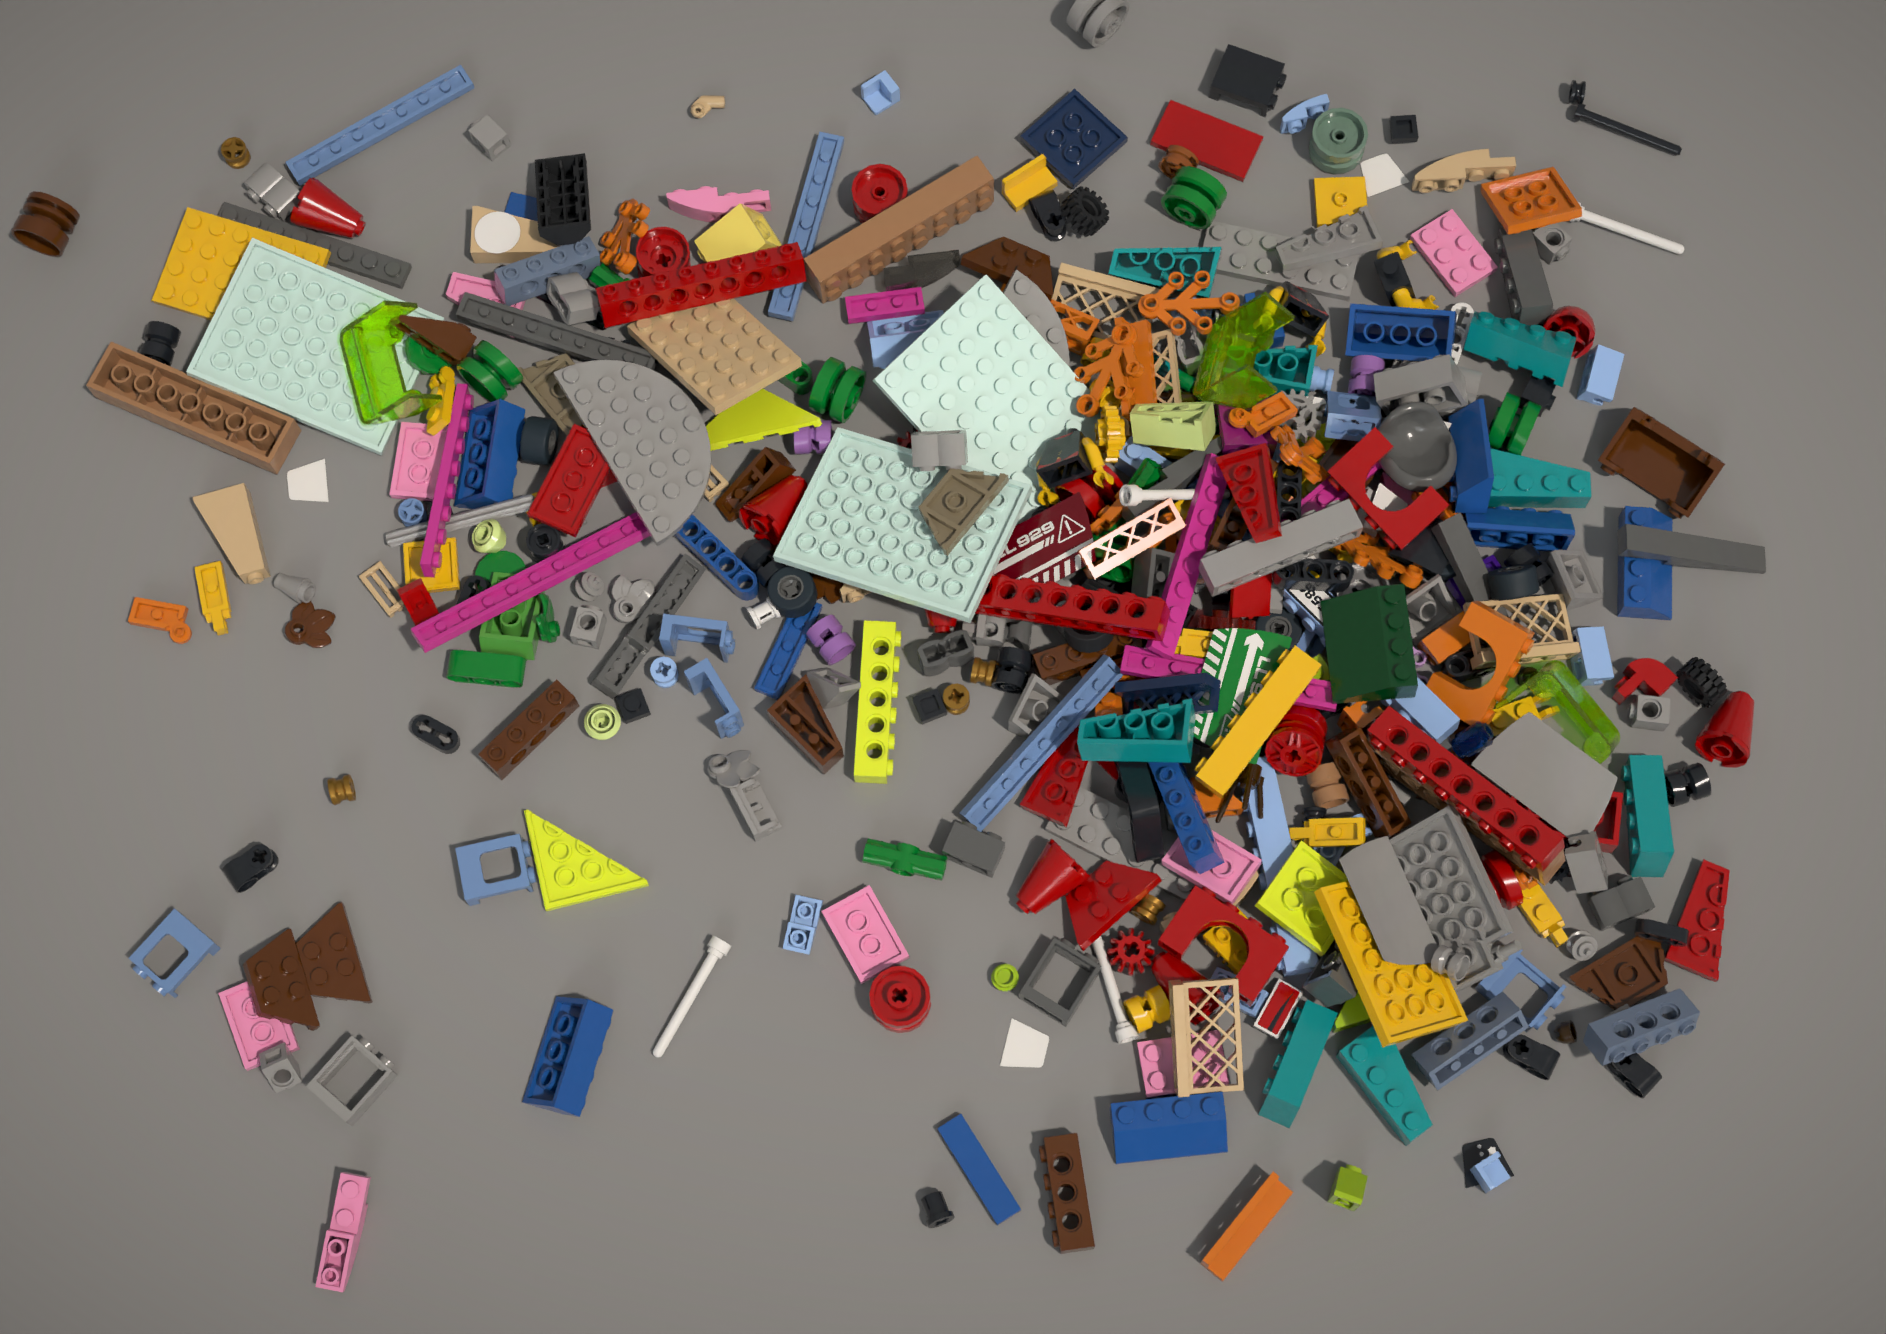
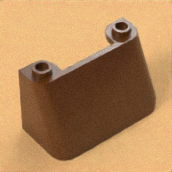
M1633 407L1598 459V461L1603 463L1600 467L1612 476L1617 472L1666 502L1670 506L1667 511L1680 519L1683 515L1689 518L1725 465L1724 462L1637 407Z

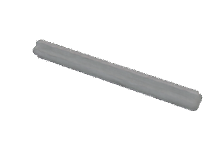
M532 494L451 515L450 522L445 524V529L447 532L477 525L484 520H496L526 512L531 507L535 497ZM429 521L387 532L385 534L387 544L390 547H395L403 543L425 539Z

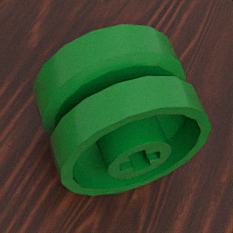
M1182 166L1174 175L1172 184L1164 192L1161 204L1164 210L1178 222L1195 229H1207L1215 219L1216 211L1223 205L1227 192L1218 179L1199 168Z
M481 340L472 350L474 358L465 357L456 367L463 379L488 402L498 399L505 400L508 396L506 388L514 390L524 379L521 372L510 359L485 340Z
M830 357L821 368L813 385L809 399V409L820 414H824L829 410L831 419L845 423L852 415L861 397L866 381V371L855 366H851L846 370L845 362Z
M1507 392L1501 407H1497L1489 426L1490 448L1496 450L1501 448L1507 436L1510 440L1506 447V452L1521 455L1538 417L1541 405L1528 401L1525 403L1521 414H1516L1520 398Z

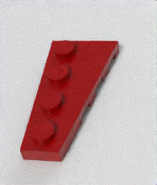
M1263 443L1216 457V462L1222 471L1255 543L1282 536L1268 445Z
M1079 725L1045 761L1020 803L1024 810L1066 828L1088 761H1082L1077 745Z
M1703 859L1677 923L1678 927L1689 931L1687 946L1669 945L1664 961L1717 982L1719 979L1718 967L1722 950L1721 938L1722 931L1724 930V909L1727 902L1730 870Z

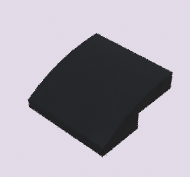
M1436 518L1402 551L1398 547L1394 550L1390 548L1388 555L1407 566L1415 565L1433 577L1437 574L1441 576L1448 559L1431 528L1442 522V520Z

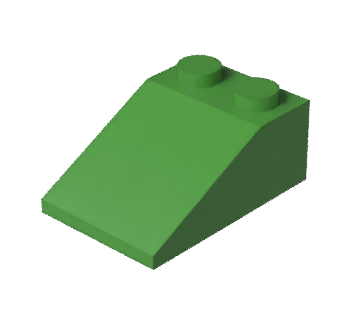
M494 572L490 587L515 574ZM539 594L482 623L479 634L481 652L515 655L526 660H535L540 635L539 626L535 618L538 614L543 613V603Z

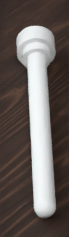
M1581 206L1582 217L1570 220L1574 222V220L1580 221L1581 219L1676 254H1682L1685 250L1682 244L1584 210L1585 207Z
M1135 484L1123 485L1119 492V498L1123 506H1137L1142 501L1166 500L1168 498L1172 500H1192L1195 489L1142 490ZM1225 489L1223 499L1230 497L1231 493L1228 489Z
M712 936L708 942V955L654 1047L653 1055L659 1058L664 1054L715 963L723 955L726 956L732 947L720 938Z
M1100 936L1092 945L1099 960L1098 964L1102 966L1101 973L1118 1023L1116 1026L1117 1031H1115L1118 1044L1131 1042L1139 1038L1136 1026H1133L1132 1022L1128 1021L1106 949Z

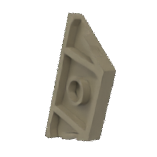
M565 353L555 356L551 360L536 362L535 366L526 369L519 367L518 370L524 378L522 382L549 415L555 419L558 426L567 436L573 424L583 426V423L554 377L555 371L575 364L570 356Z
M950 468L919 506L920 514L945 555L948 556L1009 482L1008 475L1000 473L999 476L984 475L983 471L966 472L961 469Z

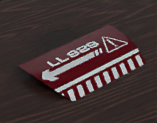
M1080 492L1016 525L992 576L1003 574L1012 579L1020 580V578L1025 577L1039 583H1045L1046 581L1057 582L1085 567L1078 550L1092 543L1093 535L1085 503ZM1092 549L1087 552L1091 562H1094L1096 560L1095 550ZM1015 593L1009 594L1006 599L1012 598Z

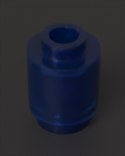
M1476 721L1455 734V738L1451 740V745L1460 758L1472 757L1492 745L1494 734L1488 724Z

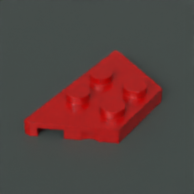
M1105 861L1090 874L1091 877L1086 882L1065 896L1077 943L1082 951L1088 948L1162 882L1157 873Z

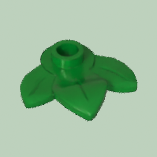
M540 593L539 596L543 603V614H538L535 618L539 626L540 637L542 641L554 643L557 637L560 636V626L558 621H554V609L549 596Z

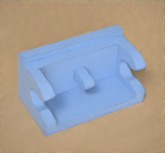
M1599 344L1593 348L1587 355L1576 399L1599 406L1603 405V401L1610 403L1614 397L1625 354Z
M1604 626L1576 628L1572 631L1574 642H1579L1581 650L1579 654L1570 659L1575 686L1603 684L1604 680L1613 679L1614 673Z

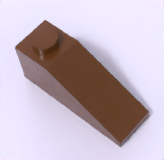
M406 315L396 316L389 322L452 366L458 365L467 356L477 338L471 333L470 328L462 323Z
M764 447L718 499L715 505L730 522H733L739 518V510L745 503L789 475H792L796 469L782 452Z

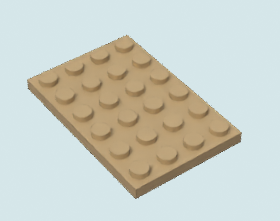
M734 298L637 320L627 326L628 333L715 415L802 366L801 358Z

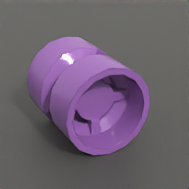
M1372 355L1353 357L1350 368V376L1352 378L1349 379L1348 393L1376 396L1373 374L1384 370V360Z
M821 420L822 425L820 427L811 425L799 428V431L794 432L795 454H810L812 450H815L817 454H824L832 439L831 420Z
M832 614L817 621L806 633L814 647L820 648L819 653L828 665L836 664L847 657L856 646L847 632H841L843 626L835 615Z

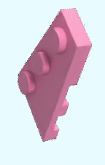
M456 272L452 273L446 297L455 304L460 305L465 292L504 304L495 288V281ZM525 301L511 305V307L523 310Z

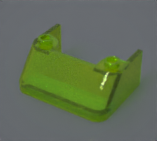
M1265 291L1218 319L1212 325V331L1207 335L1193 388V395L1203 402H1213V404L1247 409L1252 408L1258 402L1276 393L1277 387L1253 367L1256 355L1261 351L1268 350L1272 346L1275 330L1293 321L1295 316Z
M384 300L345 326L340 333V345L361 422L364 424L377 425L416 416L443 400L442 395L422 394L419 390L414 389L406 391L395 345L402 341L405 333L389 322L396 316L408 315L417 309V303Z
M1551 660L1545 663L1509 692L1501 702L1495 704L1496 709H1499L1510 703L1528 687L1539 698L1547 699L1553 696L1586 736L1587 739L1583 743L1582 751L1599 764L1609 757L1620 742L1618 729L1568 667L1559 660Z

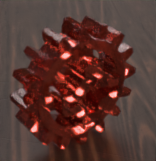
M1213 609L1212 616L1198 615L1197 628L1211 629V632L1215 629L1226 628L1255 630L1256 621L1245 620L1242 617L1231 618L1229 617L1230 611Z

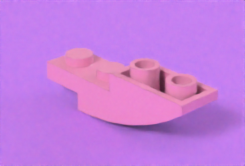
M703 186L696 190L686 191L684 189H677L666 193L669 209L689 218L705 222H718L740 203L757 212L771 211L769 190L755 189L749 193L738 194L730 192L724 196H719L717 187Z
M348 1172L340 1174L330 1229L326 1231L315 1287L338 1292L345 1291L368 1208L366 1200L371 1177Z

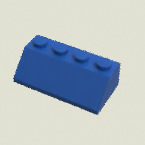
M1350 303L1345 356L1372 355L1381 359L1418 362L1433 359L1437 355L1450 354L1452 357L1457 318L1456 311Z
M498 399L470 410L469 430L466 432L465 450L462 455L454 503L455 507L476 509L513 499L512 491L514 478L517 475L516 466L518 454L521 450L520 441L525 424L524 416L526 409Z
M1477 399L1448 417V422L1452 423L1449 432L1453 437L1457 451L1456 469L1452 478L1448 481L1451 482L1449 502H1453L1455 513H1487L1494 481L1484 399Z
M1498 506L1494 509L1488 508L1487 513H1463V519L1476 547L1520 549L1532 543L1537 551L1552 552L1554 550H1567L1575 536V527L1571 514H1563L1560 510L1536 512L1533 508L1510 510L1509 507Z
M1625 506L1618 517V530L1625 524L1672 531L1673 519L1653 508ZM1618 556L1617 617L1671 620L1672 565L1664 564V560Z
M556 996L522 1103L564 1115L580 1117L586 1103L590 1083L594 1078L598 1058L602 1053L603 1042L611 1024L613 1009L589 999Z
M1223 1092L1190 1095V1097L1175 1096L1110 1103L1109 1111L1116 1164L1228 1152Z

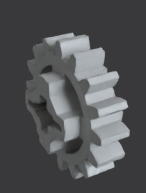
M1291 389L1289 395L1282 391L1298 409L1295 417L1278 426L1288 425L1294 431L1296 440L1301 439L1305 443L1308 436L1315 437L1316 430H1320L1323 412L1319 411L1320 403L1313 404L1314 396L1304 397L1305 391L1303 390L1299 395L1295 394L1294 389ZM1308 418H1311L1310 423L1305 426V422H1308Z

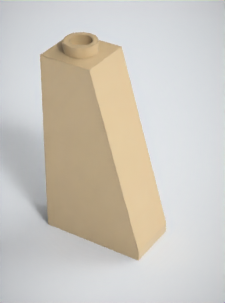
M480 206L472 207L470 253L474 263H514L559 247L540 237L537 221L512 215L520 226L518 242L506 252L489 253L477 244L474 235L475 227L482 217L499 211Z
M241 483L193 497L195 505L245 584H258L265 578L271 577L251 493L246 485Z

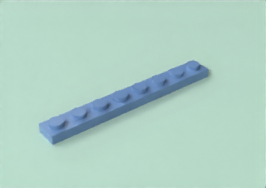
M459 65L285 163L300 186L306 183L308 179L322 174L474 89V85L463 67Z
M819 132L787 243L798 242L803 259L814 251L845 142L843 136ZM804 282L774 289L768 309V316L794 321Z
M1104 654L963 808L960 814L967 822L975 825L977 831L982 832L1080 724V720L1090 713L1124 675L1120 673V668L1109 656Z

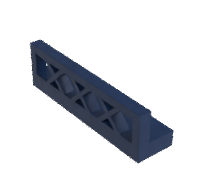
M1197 673L1116 682L1114 693L1125 698L1123 715L1133 710L1134 700H1142L1144 705L1141 711L1155 709L1153 705L1161 697L1165 698L1169 706L1176 705L1175 703L1182 695H1187L1189 699L1192 698L1195 714L1218 712L1221 681L1208 673ZM1210 692L1209 705L1201 706L1198 702L1205 693Z

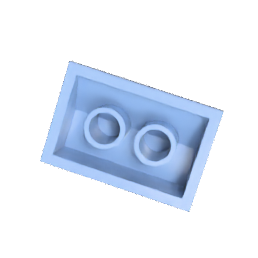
M943 310L925 312L922 315L868 321L867 326L873 367L885 369L944 313Z

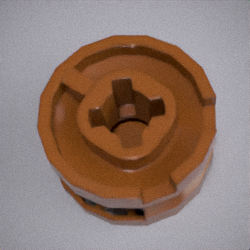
M1170 145L1166 149V156L1161 158L1158 167L1164 175L1173 179L1179 168L1182 166L1197 168L1199 160L1190 150L1179 145Z

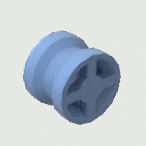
M415 498L404 500L398 508L399 517L406 527L424 523L428 520L426 509Z

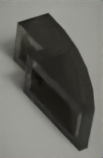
M959 250L909 255L908 265L883 268L886 291L916 287L924 288L935 283L960 265Z

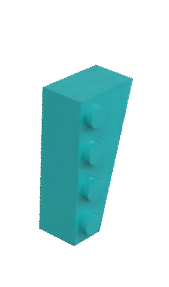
M1222 247L1114 248L1108 274L1164 287L1168 283L1169 275L1172 272H1180L1184 276V285L1176 291L1183 292L1194 282L1195 274L1203 270L1209 273L1210 284L1207 288L1201 289L1196 295L1210 298ZM1201 277V278H1199L1198 280H1199L1200 282H1204V281H1206L1207 279ZM1173 279L1172 282L1179 283L1180 280Z
M1475 311L1470 323L1464 350L1492 361H1497L1499 358L1503 359L1508 367L1516 370L1524 367L1533 371L1532 376L1543 379L1545 375L1555 379V385L1563 387L1577 337H1573L1564 331L1554 332L1546 330L1540 325L1530 326L1520 323L1513 318L1503 319L1495 317L1489 312Z
M1308 345V348L1285 346L1282 349H1269V346H1259L1258 349H1245V347L1211 348L1205 376L1221 374L1223 377L1229 375L1230 378L1236 377L1238 381L1242 380L1246 384L1245 393L1268 392L1269 398L1281 391L1289 395L1291 389H1294L1295 394L1298 395L1303 390L1305 391V396H1308L1318 345Z
M1491 449L1494 481L1488 507L1586 508L1592 497L1590 472Z
M1192 698L1182 700V704L1169 706V703L1158 705V708L1141 711V708L1130 710V713L1119 716L1113 713L1081 719L1077 745L1082 761L1191 763L1196 719Z
M1629 755L1626 764L1621 767V780L1625 782L1624 804L1626 805L1627 812L1626 824L1628 829L1630 875L1632 877H1664L1674 854L1662 755Z
M1306 1000L1303 1008L1297 1007L1291 1021L1296 1025L1293 1032L1287 1031L1282 1042V1046L1286 1047L1283 1055H1277L1272 1069L1276 1073L1273 1079L1269 1077L1262 1091V1093L1266 1094V1097L1258 1115L1290 1128L1300 1109L1338 1014L1337 1012L1309 1000Z
M1372 1026L1339 1051L1336 1058L1405 1146L1409 1145L1433 1125L1396 1044L1382 1047L1377 1033Z

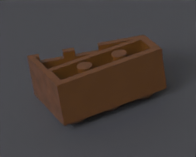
M805 674L767 709L769 720L825 775L844 757L843 748Z

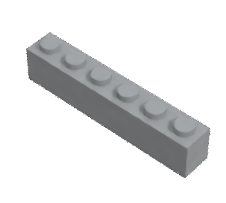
M1350 499L1342 502L1335 500L1326 505L1323 510L1318 512L1311 510L1304 513L1301 519L1293 522L1286 520L1280 523L1282 536L1259 543H1255L1253 537L1244 542L1237 540L1229 544L1225 550L1220 552L1213 550L1203 555L1198 569L1211 596H1216L1359 537L1363 525Z

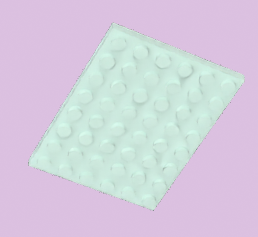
M252 238L186 373L190 377L235 393L294 418L301 423L382 456L421 373L410 364L405 353V341L408 336L389 322L392 318L399 315L444 321V317Z
M984 275L872 380L918 432L966 430L968 454L966 466L996 475L1004 473L1008 475L1009 479L1031 485L1032 492L1016 525L1031 518L1032 513L1036 510L1046 508L1037 499L1038 494L1042 491V487H1039L1036 463L1042 457L1047 443L1052 439L1065 435L1066 431L1070 428L1078 429L1085 437L1091 438L1095 443L1094 426L1097 423V419H1101V408L1098 414L1093 417H1085L1078 412L1076 408L1078 399L1082 395L1090 394V390L1084 383L1075 380V376L1077 378L1078 376L987 275ZM1051 488L1050 491L1055 493L1054 488Z
M837 427L773 558L774 561L971 623L1032 492V488L1029 484L1009 479L1005 487L947 556L943 553L919 511L921 503L949 471L946 470V466H935L934 471H920L919 467H913L912 449ZM962 465L961 469L966 472L982 471L966 465ZM983 471V472H984V475H988V476H999V475H996V474H992V473Z

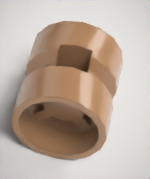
M1335 762L1321 764L1314 772L1305 775L1310 788L1315 789L1311 794L1315 807L1330 809L1349 801L1346 785L1339 783L1342 780V774Z

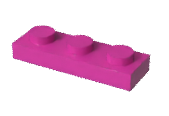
M921 287L845 297L848 324L925 314Z

